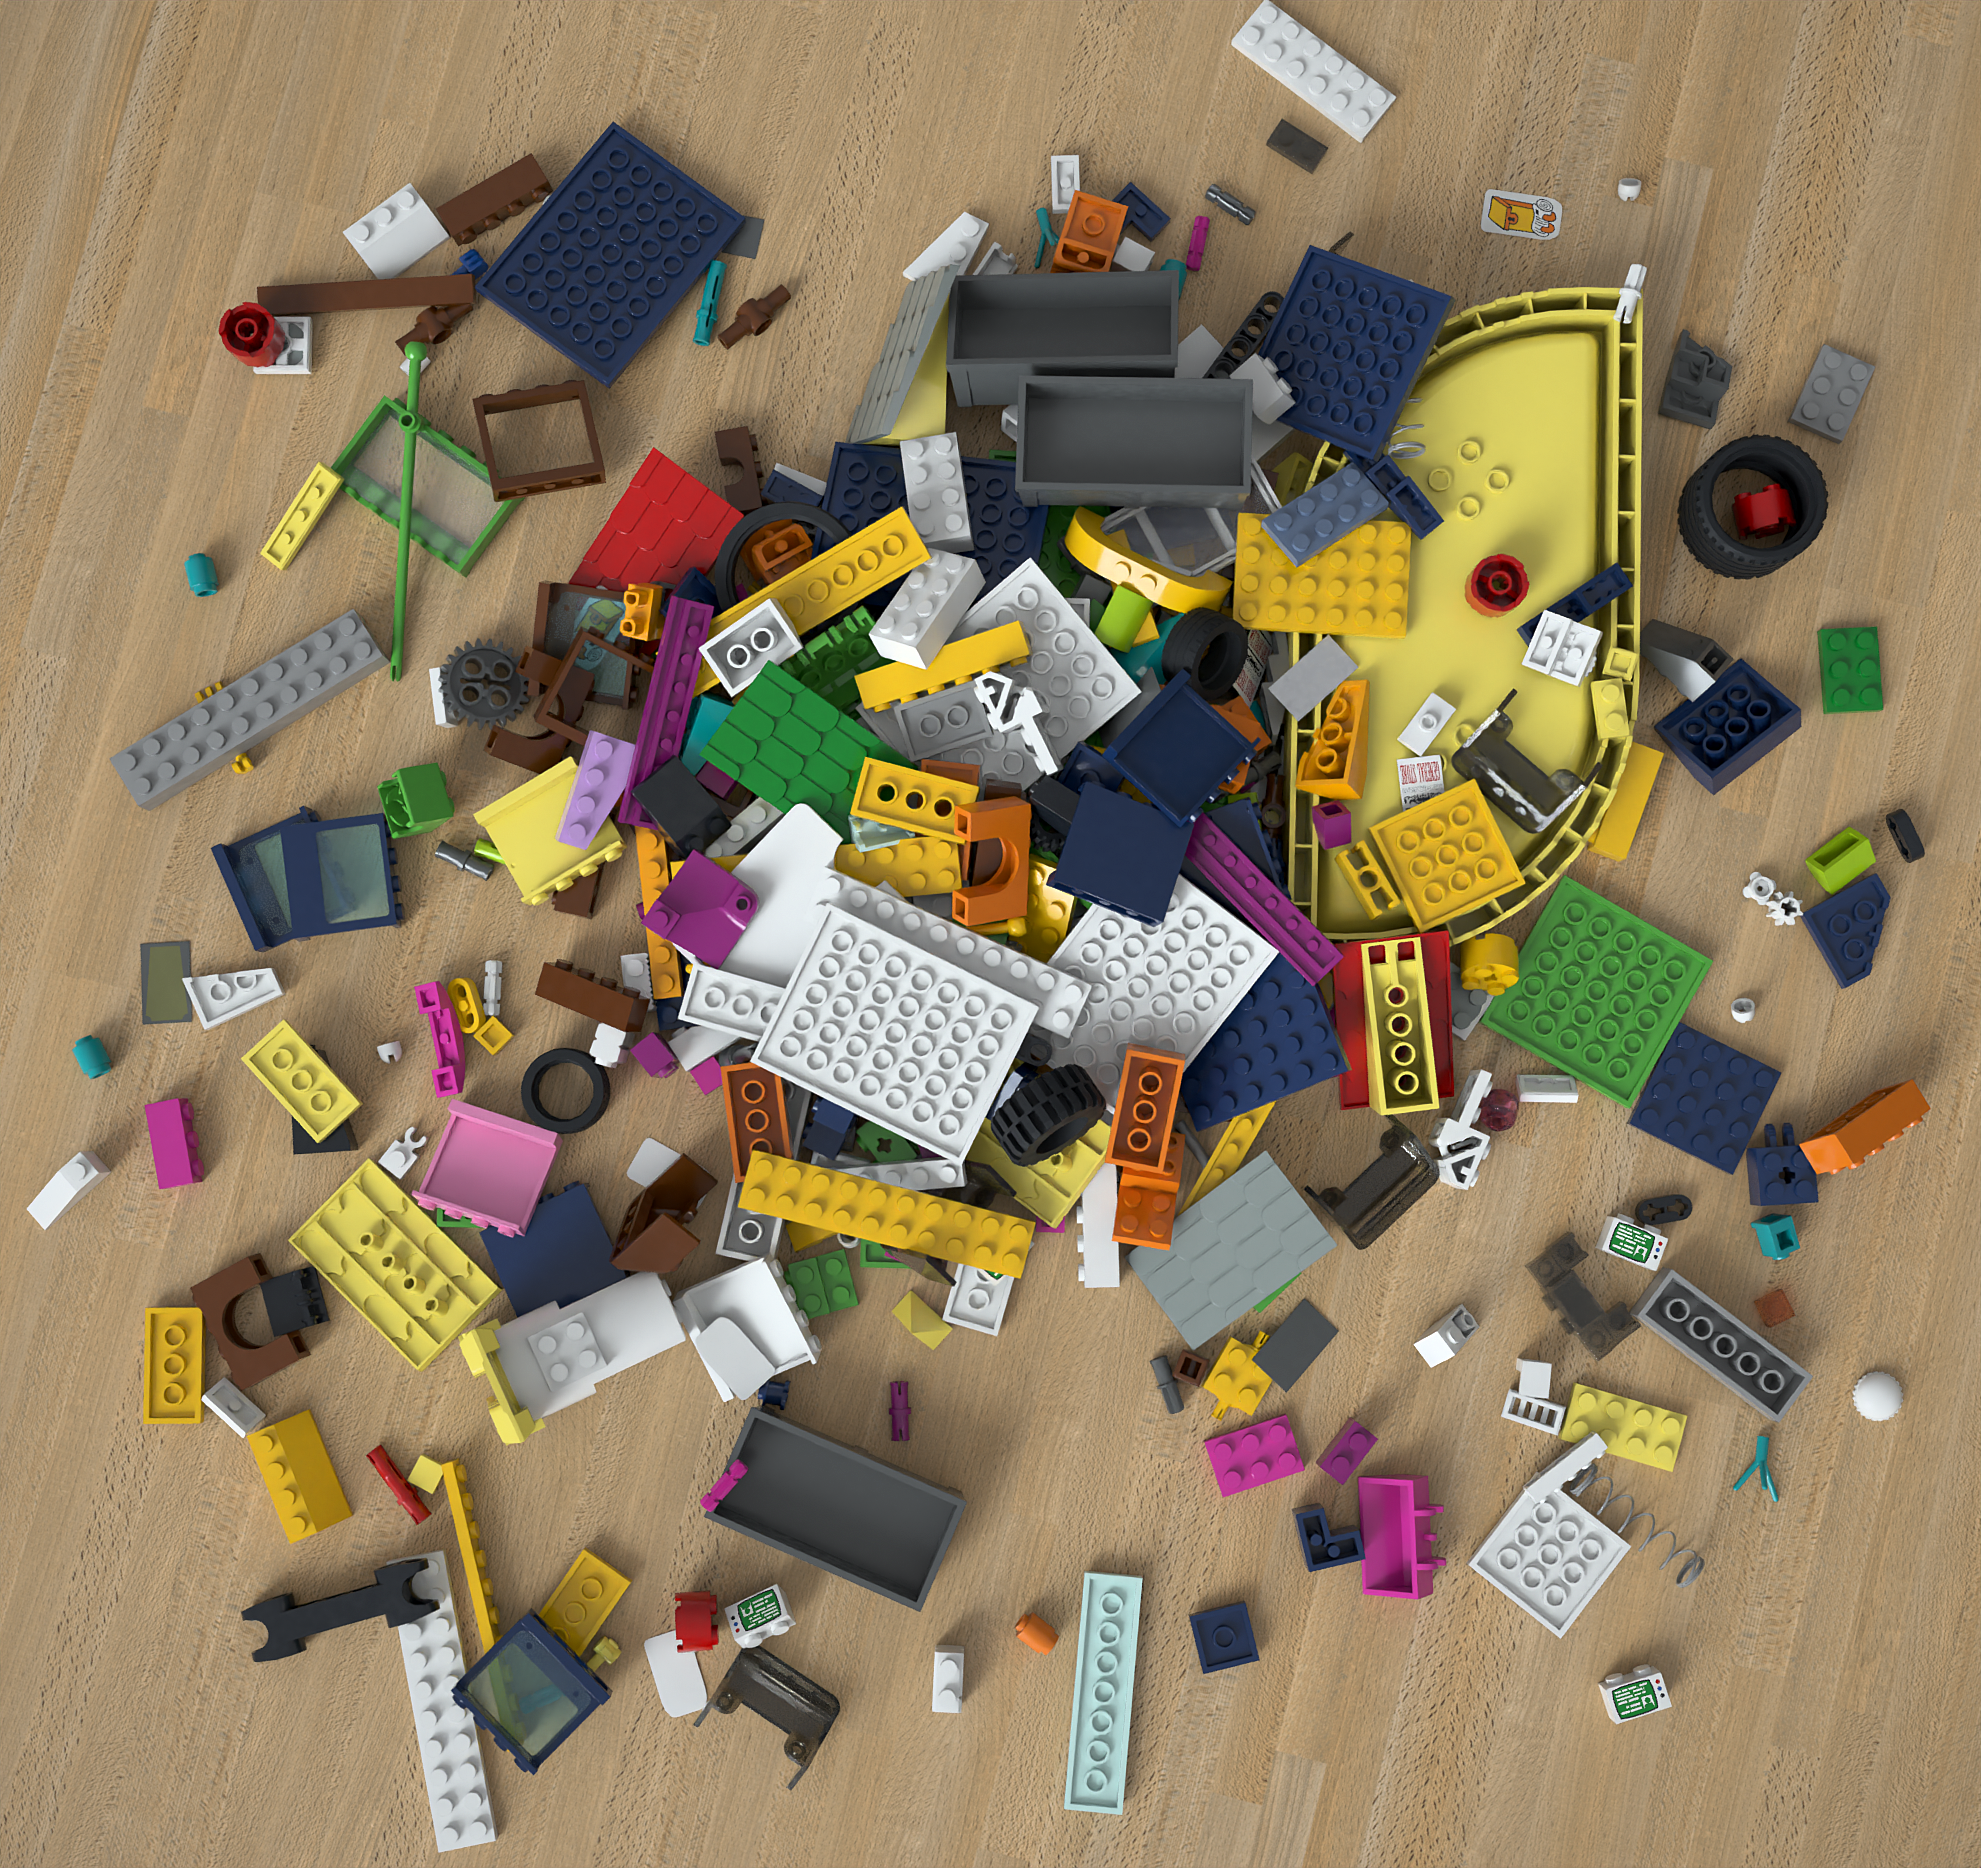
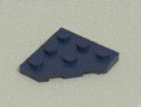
M1877 873L1866 877L1802 912L1803 915L1800 916L1841 989L1847 988L1869 976L1872 970L1873 963L1871 962L1875 948L1879 944L1884 914L1889 907L1891 899Z

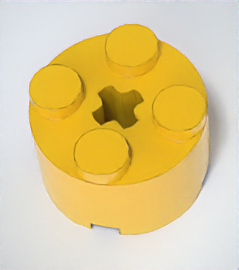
M1495 933L1485 934V939L1476 940V936L1464 940L1460 945L1462 987L1466 990L1482 989L1490 995L1497 996L1504 994L1506 988L1516 984L1519 980L1518 946H1515V941L1511 937Z

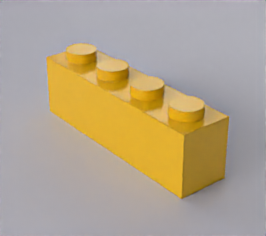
M1632 741L1624 772L1621 774L1616 788L1617 792L1608 809H1606L1600 825L1588 839V842H1590L1588 851L1618 862L1627 858L1664 753Z

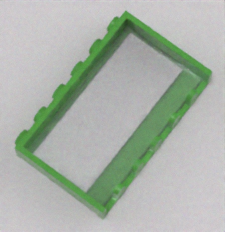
M384 395L331 466V469L345 479L339 487L342 491L399 530L405 432L399 426V417L407 411V405L398 398L392 401ZM423 417L424 429L416 437L410 539L466 578L479 557L525 497L494 502L486 461L483 464L474 459L476 454L464 445L461 448L452 443L454 439L441 429L437 433L430 428L432 423Z

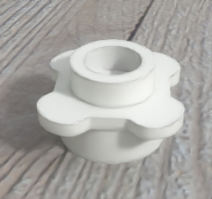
M1754 872L1749 877L1750 882L1748 886L1743 888V895L1746 898L1751 897L1757 900L1759 905H1766L1765 902L1769 901V897L1776 889V883L1772 879L1763 877L1759 872ZM1758 886H1760V887L1762 888L1761 891H1758V890H1757V887H1758Z

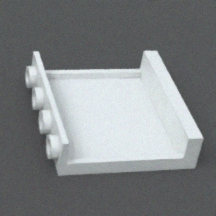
M770 1252L679 1291L672 1302L674 1306L678 1307L684 1321L683 1324L694 1345L697 1336L719 1317L730 1319L775 1368L773 1376L811 1360L812 1364H815L822 1350L820 1341L816 1335L811 1334L808 1328L809 1321L807 1315L803 1310H799L795 1302V1292L790 1284H786L782 1277V1266L777 1259H773ZM701 1357L723 1401L726 1402L735 1398L736 1394Z

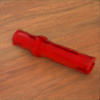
M382 1445L377 1446L366 1455L367 1459L373 1464L379 1475L398 1499L396 1501L397 1504L404 1507L416 1526L432 1515L431 1511H429L417 1493L419 1491L416 1487L412 1488Z

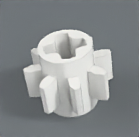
M1792 891L1786 892L1784 897L1781 892L1773 893L1775 900L1765 902L1769 906V913L1766 914V917L1776 919V926L1782 925L1784 921L1787 925H1794V917L1803 915L1800 911V904L1803 901L1793 898Z

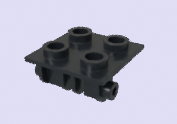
M314 1266L274 1277L260 1285L274 1337L330 1321Z

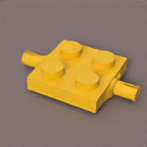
M1259 1330L1252 1345L1241 1343L1229 1336L1201 1384L1203 1388L1215 1394L1219 1399L1211 1416L1222 1421L1229 1406L1239 1408L1247 1414L1253 1415L1272 1382V1379L1252 1361L1253 1357L1270 1338L1269 1335Z

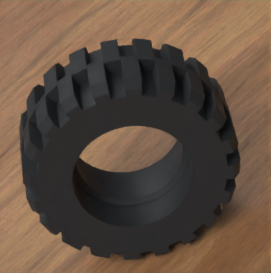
M1067 1064L1064 1067L1060 1066L1054 1068L1051 1072L1042 1074L1041 1077L1027 1083L1028 1085L1016 1091L1011 1098H1008L992 1117L991 1131L1012 1163L1022 1167L1032 1166L1039 1161L1049 1159L1054 1154H1058L1067 1146L1075 1143L1078 1138L1084 1136L1104 1115L1106 1101L1083 1067L1076 1064Z

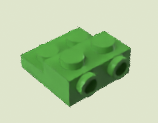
M845 1249L788 1264L789 1270L784 1271L787 1285L790 1284L794 1287L795 1302L799 1310H803L806 1313L808 1319L859 1305Z

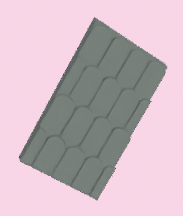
M950 264L948 266H941L938 271H931L928 276H921L917 281H911L906 287L895 324H890L879 362L871 371L861 405L856 406L845 443L900 447V441L945 434L949 291L960 265Z
M1265 1150L1174 1219L1169 1251L1138 1246L1124 1258L1191 1349L1195 1350L1331 1251L1337 1244Z

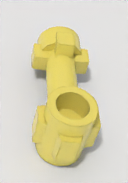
M603 1636L593 1647L596 1654L586 1664L595 1672L604 1661L611 1665L622 1651L612 1638L608 1639L606 1636Z

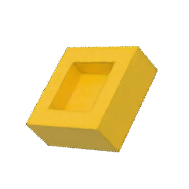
M492 1016L473 1035L493 1056H496L515 1036L496 1016Z

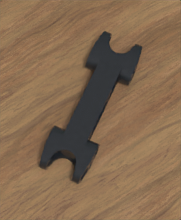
M428 1559L403 1560L374 1570L375 1584L296 1606L293 1592L269 1598L241 1611L243 1621L262 1622L268 1630L269 1638L266 1645L251 1652L253 1662L273 1661L307 1650L304 1638L306 1636L384 1614L388 1628H393L411 1623L440 1609L438 1599H421L412 1590L413 1577L417 1572L429 1568Z

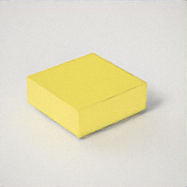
M1610 646L1602 675L1616 679L1622 678V681L1631 682L1639 653Z
M421 1454L407 1481L431 1494L435 1493L443 1478L442 1463L425 1454Z

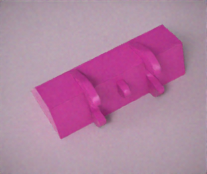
M1408 1474L1358 1476L1360 1536L1366 1557L1365 1560H1361L1363 1594L1417 1600L1433 1594L1432 1570L1438 1569V1566H1446V1558L1432 1556L1431 1541L1437 1540V1533H1431L1430 1516L1436 1515V1512L1443 1513L1444 1505L1429 1504L1428 1476Z

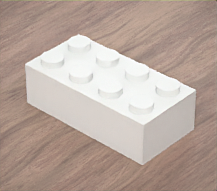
M956 432L900 441L909 515L927 549L929 547L952 554L974 550L961 452Z
M929 547L928 551L932 558L912 570L869 633L880 656L926 670L986 583L975 559Z

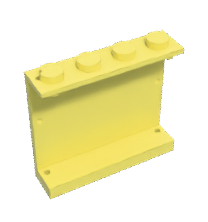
M572 756L473 814L477 823L486 828L524 896L521 898L522 902L528 905L533 904L535 906L544 903L549 899L548 895L555 890L563 891L573 885L572 880L581 875L586 877L598 870L597 865L606 860L607 862L616 860L622 855L621 851L627 848L609 814L586 850L555 839L579 765V761Z

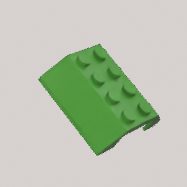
M864 606L852 612L851 616H846L839 625H833L828 629L829 631L823 632L804 645L803 649L796 652L794 656L778 665L855 721L862 717L855 709L862 702L854 676L897 662L896 660L880 656L869 636L876 621Z

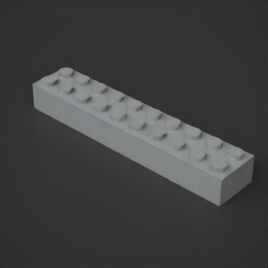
M352 609L109 759L137 805L151 811L232 761L238 755L250 750L391 662L362 616Z

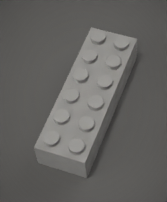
M1662 1267L1629 1312V1314L1772 1421L1779 1423L1813 1377L1673 1269Z

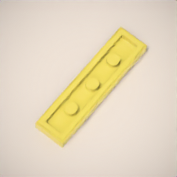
M318 462L260 554L279 569L286 570L345 479L324 462Z

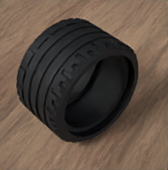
M1757 434L1749 438L1744 436L1731 441L1728 445H1724L1700 466L1693 473L1694 475L1689 478L1682 490L1683 495L1679 498V507L1677 509L1679 514L1677 521L1680 527V535L1684 538V545H1687L1690 554H1693L1696 557L1695 560L1698 563L1701 562L1704 565L1703 567L1711 569L1713 573L1721 574L1726 578L1734 577V579L1748 580L1754 576L1760 578L1773 573L1806 550L1812 544V541L1817 538L1824 526L1822 522L1827 517L1826 512L1829 502H1827L1828 491H1826L1825 486L1827 485L1826 481L1823 480L1822 471L1816 466L1818 464L1815 460H1812L1807 452L1801 450L1800 446H1795L1791 441L1783 440L1778 436L1770 437V435L1764 434L1762 436ZM1733 469L1754 470L1780 484L1781 489L1789 490L1796 525L1794 527L1789 525L1788 532L1780 545L1770 548L1746 546L1734 540L1723 530L1714 513L1712 499L1715 482L1721 473Z

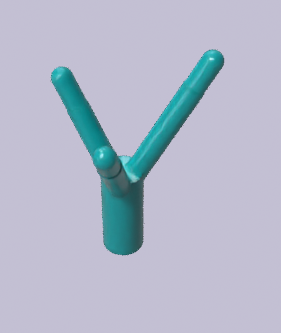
M1046 208L1036 210L1042 234L1036 255L1035 268L1040 267L1046 239H1048L1051 246H1054L1055 242L1058 244L1060 239L1052 230Z
M1757 1436L1755 1461L1733 1486V1489L1738 1491L1759 1466L1762 1489L1767 1490L1769 1487L1773 1501L1777 1502L1779 1498L1767 1465L1769 1437Z

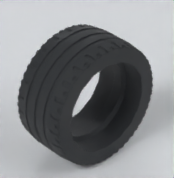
M1204 607L1192 609L1176 622L1165 641L1161 660L1164 678L1169 683L1184 669L1191 675L1186 684L1205 701L1221 697L1236 682L1246 662L1249 644L1246 630L1236 620L1216 610ZM1211 642L1209 651L1205 659L1203 660L1202 664L1199 666L1201 657L1205 649L1207 648L1208 644Z
M558 1048L540 1055L526 1070L521 1085V1099L527 1114L541 1128L559 1134L578 1133L593 1126L604 1114L610 1100V1082L604 1067L595 1063L596 1058L578 1049ZM560 1063H573L582 1067L589 1074L593 1083V1098L590 1106L581 1115L572 1119H560L552 1116L543 1108L539 1099V1085L543 1075L551 1067Z

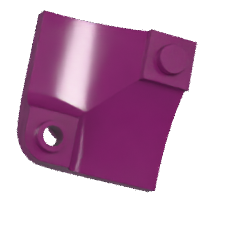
M693 849L659 898L656 899L641 924L664 940L667 939L718 970L756 915L760 904L759 897L751 887L699 850ZM740 899L747 901L748 906L746 909L739 907Z

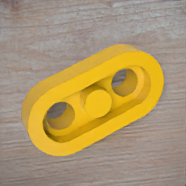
M467 977L453 979L448 985L447 994L457 1014L461 1031L463 1033H475L486 1021L476 984Z

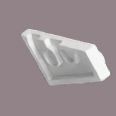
M274 968L182 978L204 1030H210L285 995V991Z

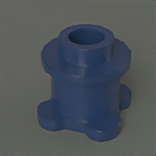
M769 1378L759 1388L757 1399L762 1400V1406L771 1404L780 1406V1410H785L791 1381L786 1380L785 1383L770 1381L771 1378Z

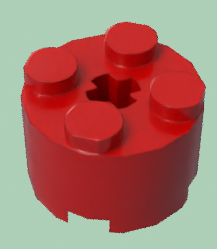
M243 302L244 305L237 306L232 310L229 308L221 318L218 330L225 348L238 361L247 366L269 367L273 365L282 352L285 342V332L278 321L267 309L257 303Z
M1780 484L1768 485L1763 488V492L1751 495V492H1745L1734 497L1735 503L1732 504L1731 508L1740 540L1748 539L1747 535L1755 534L1756 539L1784 532V525L1789 524L1791 527L1796 525L1789 490L1781 489Z
M1506 554L1489 556L1481 560L1467 576L1465 583L1467 603L1479 614L1491 618H1498L1513 611L1527 596L1530 585L1527 574L1523 569L1524 565L1515 557ZM1495 581L1500 583L1498 588L1501 589L1499 591L1493 588L1492 583Z
M710 1590L675 1593V1601H681V1606H677V1609H675L676 1640H682V1644L677 1646V1652L713 1650V1645H718L719 1643L718 1625H713L712 1615H717L718 1613L717 1595H711Z

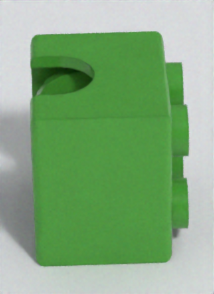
M438 763L398 769L392 774V778L397 777L396 779L383 781L377 786L393 839L430 833L454 816V802L447 795L445 788L447 783L446 776L443 771H440Z

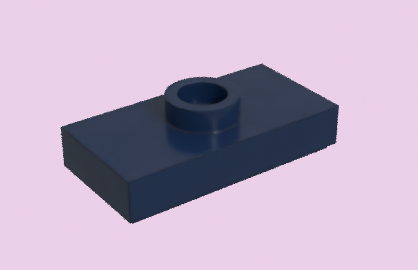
M774 469L761 492V495L775 503L794 501L819 507L824 496Z

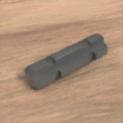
M1212 184L1206 191L1205 198L1212 203L1217 202L1218 207L1235 218L1238 216L1239 221L1249 225L1253 221L1256 211L1249 206L1244 207L1243 202L1226 191L1223 193L1221 191L1222 188Z

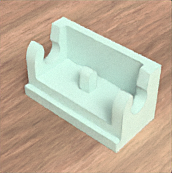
M848 815L851 842L856 845L860 853L896 845L901 839L915 838V832Z

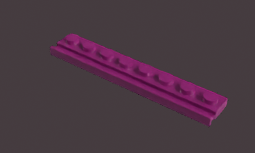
M671 595L617 820L620 823L658 830L630 791L672 755L678 757L703 655L698 648L706 643L714 610L712 605Z
M1202 812L1192 823L1194 827L1185 856L1312 986H1315L1345 956L1234 842Z

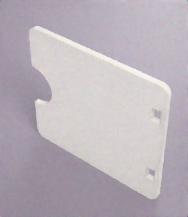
M804 803L795 805L731 872L756 892L760 904L753 920L718 970L786 989L816 927L803 921L802 918L824 867L828 866L835 869V854L838 846L844 840L809 805ZM886 880L875 887L907 901ZM740 899L739 907L746 909L748 906L747 901ZM673 943L692 964L696 963L706 966L695 955Z

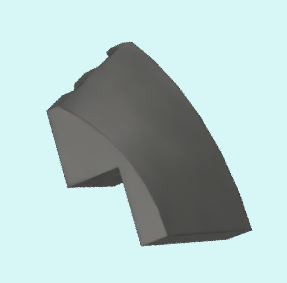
M1683 329L1671 359L1658 414L1711 430L1716 423L1719 401L1729 389L1732 366L1723 358L1716 356L1713 350L1706 345L1702 348L1689 337L1690 332Z

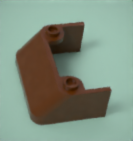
M683 1153L630 1203L625 1212L609 1262L619 1270L663 1274L669 1271L675 1272L681 1266L684 1258L701 1241L682 1225L693 1221L698 1213L696 1210L698 1201L717 1185L718 1180Z

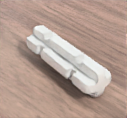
M489 960L485 963V972H488V974L484 976L483 999H486V1003H483V1010L487 1016H497L500 1014V1004L497 1003L498 1000H501L502 977H499V973H502V962Z

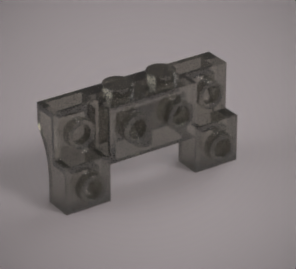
M1568 1231L1547 1246L1543 1253L1526 1264L1525 1267L1541 1287L1539 1289L1544 1294L1541 1297L1544 1304L1550 1311L1556 1310L1562 1318L1559 1320L1561 1327L1568 1335L1573 1333V1335L1577 1336L1592 1358L1600 1361L1620 1342L1639 1329L1641 1324L1633 1319L1626 1309V1304L1621 1301L1604 1312L1575 1271L1572 1270L1574 1266L1589 1255L1575 1241L1574 1234Z

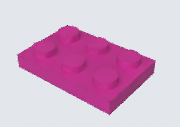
M1286 1414L1204 1440L1223 1498L1305 1470Z

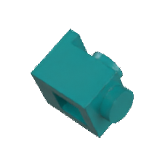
M1772 1213L1751 1222V1227L1756 1229L1763 1256L1772 1257L1773 1260H1782L1788 1258L1791 1252L1800 1249L1791 1215Z

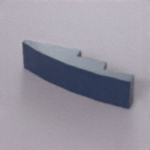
M1345 450L1343 452L1350 463L1354 462L1389 502L1388 507L1402 522L1407 523L1411 531L1420 540L1444 522L1411 477H1405L1388 454L1384 455L1382 452L1376 463Z
M1615 563L1546 610L1579 623L1633 587L1619 564ZM1543 612L1516 629L1528 647Z

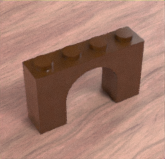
M526 645L515 672L549 687L563 660ZM575 665L572 666L556 696L558 703L557 716L573 724L581 719L584 712L583 703L585 698L591 694L595 685L594 673ZM494 724L483 751L498 759L542 774L563 761L562 754L564 749L571 744L572 740L549 728L535 736H524Z
M261 1253L247 1256L190 1288L195 1305L201 1309L206 1319L205 1324L208 1331L214 1335L219 1345V1354L227 1361L231 1369L232 1380L239 1386L241 1391L264 1381L311 1355L299 1329L287 1333L266 1345H256L247 1341L236 1327L235 1310L242 1296L273 1279Z

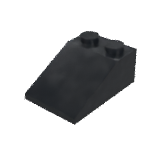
M672 755L630 791L674 853L687 860L693 849L703 852L732 826L719 805L676 755Z

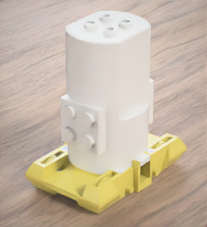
M640 1271L559 1309L556 1301H553L503 1325H500L498 1318L458 1336L459 1345L462 1349L461 1352L465 1356L473 1376L478 1378L486 1374L497 1399L491 1396L486 1398L497 1428V1433L506 1446L524 1442L530 1434L546 1427L543 1418L597 1393L594 1387L595 1383L686 1340L680 1324L684 1322L678 1307L673 1306L669 1296L672 1294L665 1279L660 1280L657 1273Z

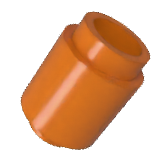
M1033 1612L1028 1616L1023 1614L1015 1625V1629L1018 1630L1016 1637L1037 1653L1042 1652L1047 1655L1059 1639L1055 1629Z

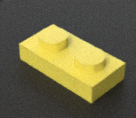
M1622 678L1593 681L1590 684L1598 740L1628 737L1630 732Z

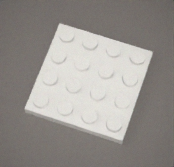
M1523 1489L1467 1561V1564L1561 1639L1631 1546L1561 1490L1553 1491L1548 1495L1549 1498L1545 1502L1536 1504Z

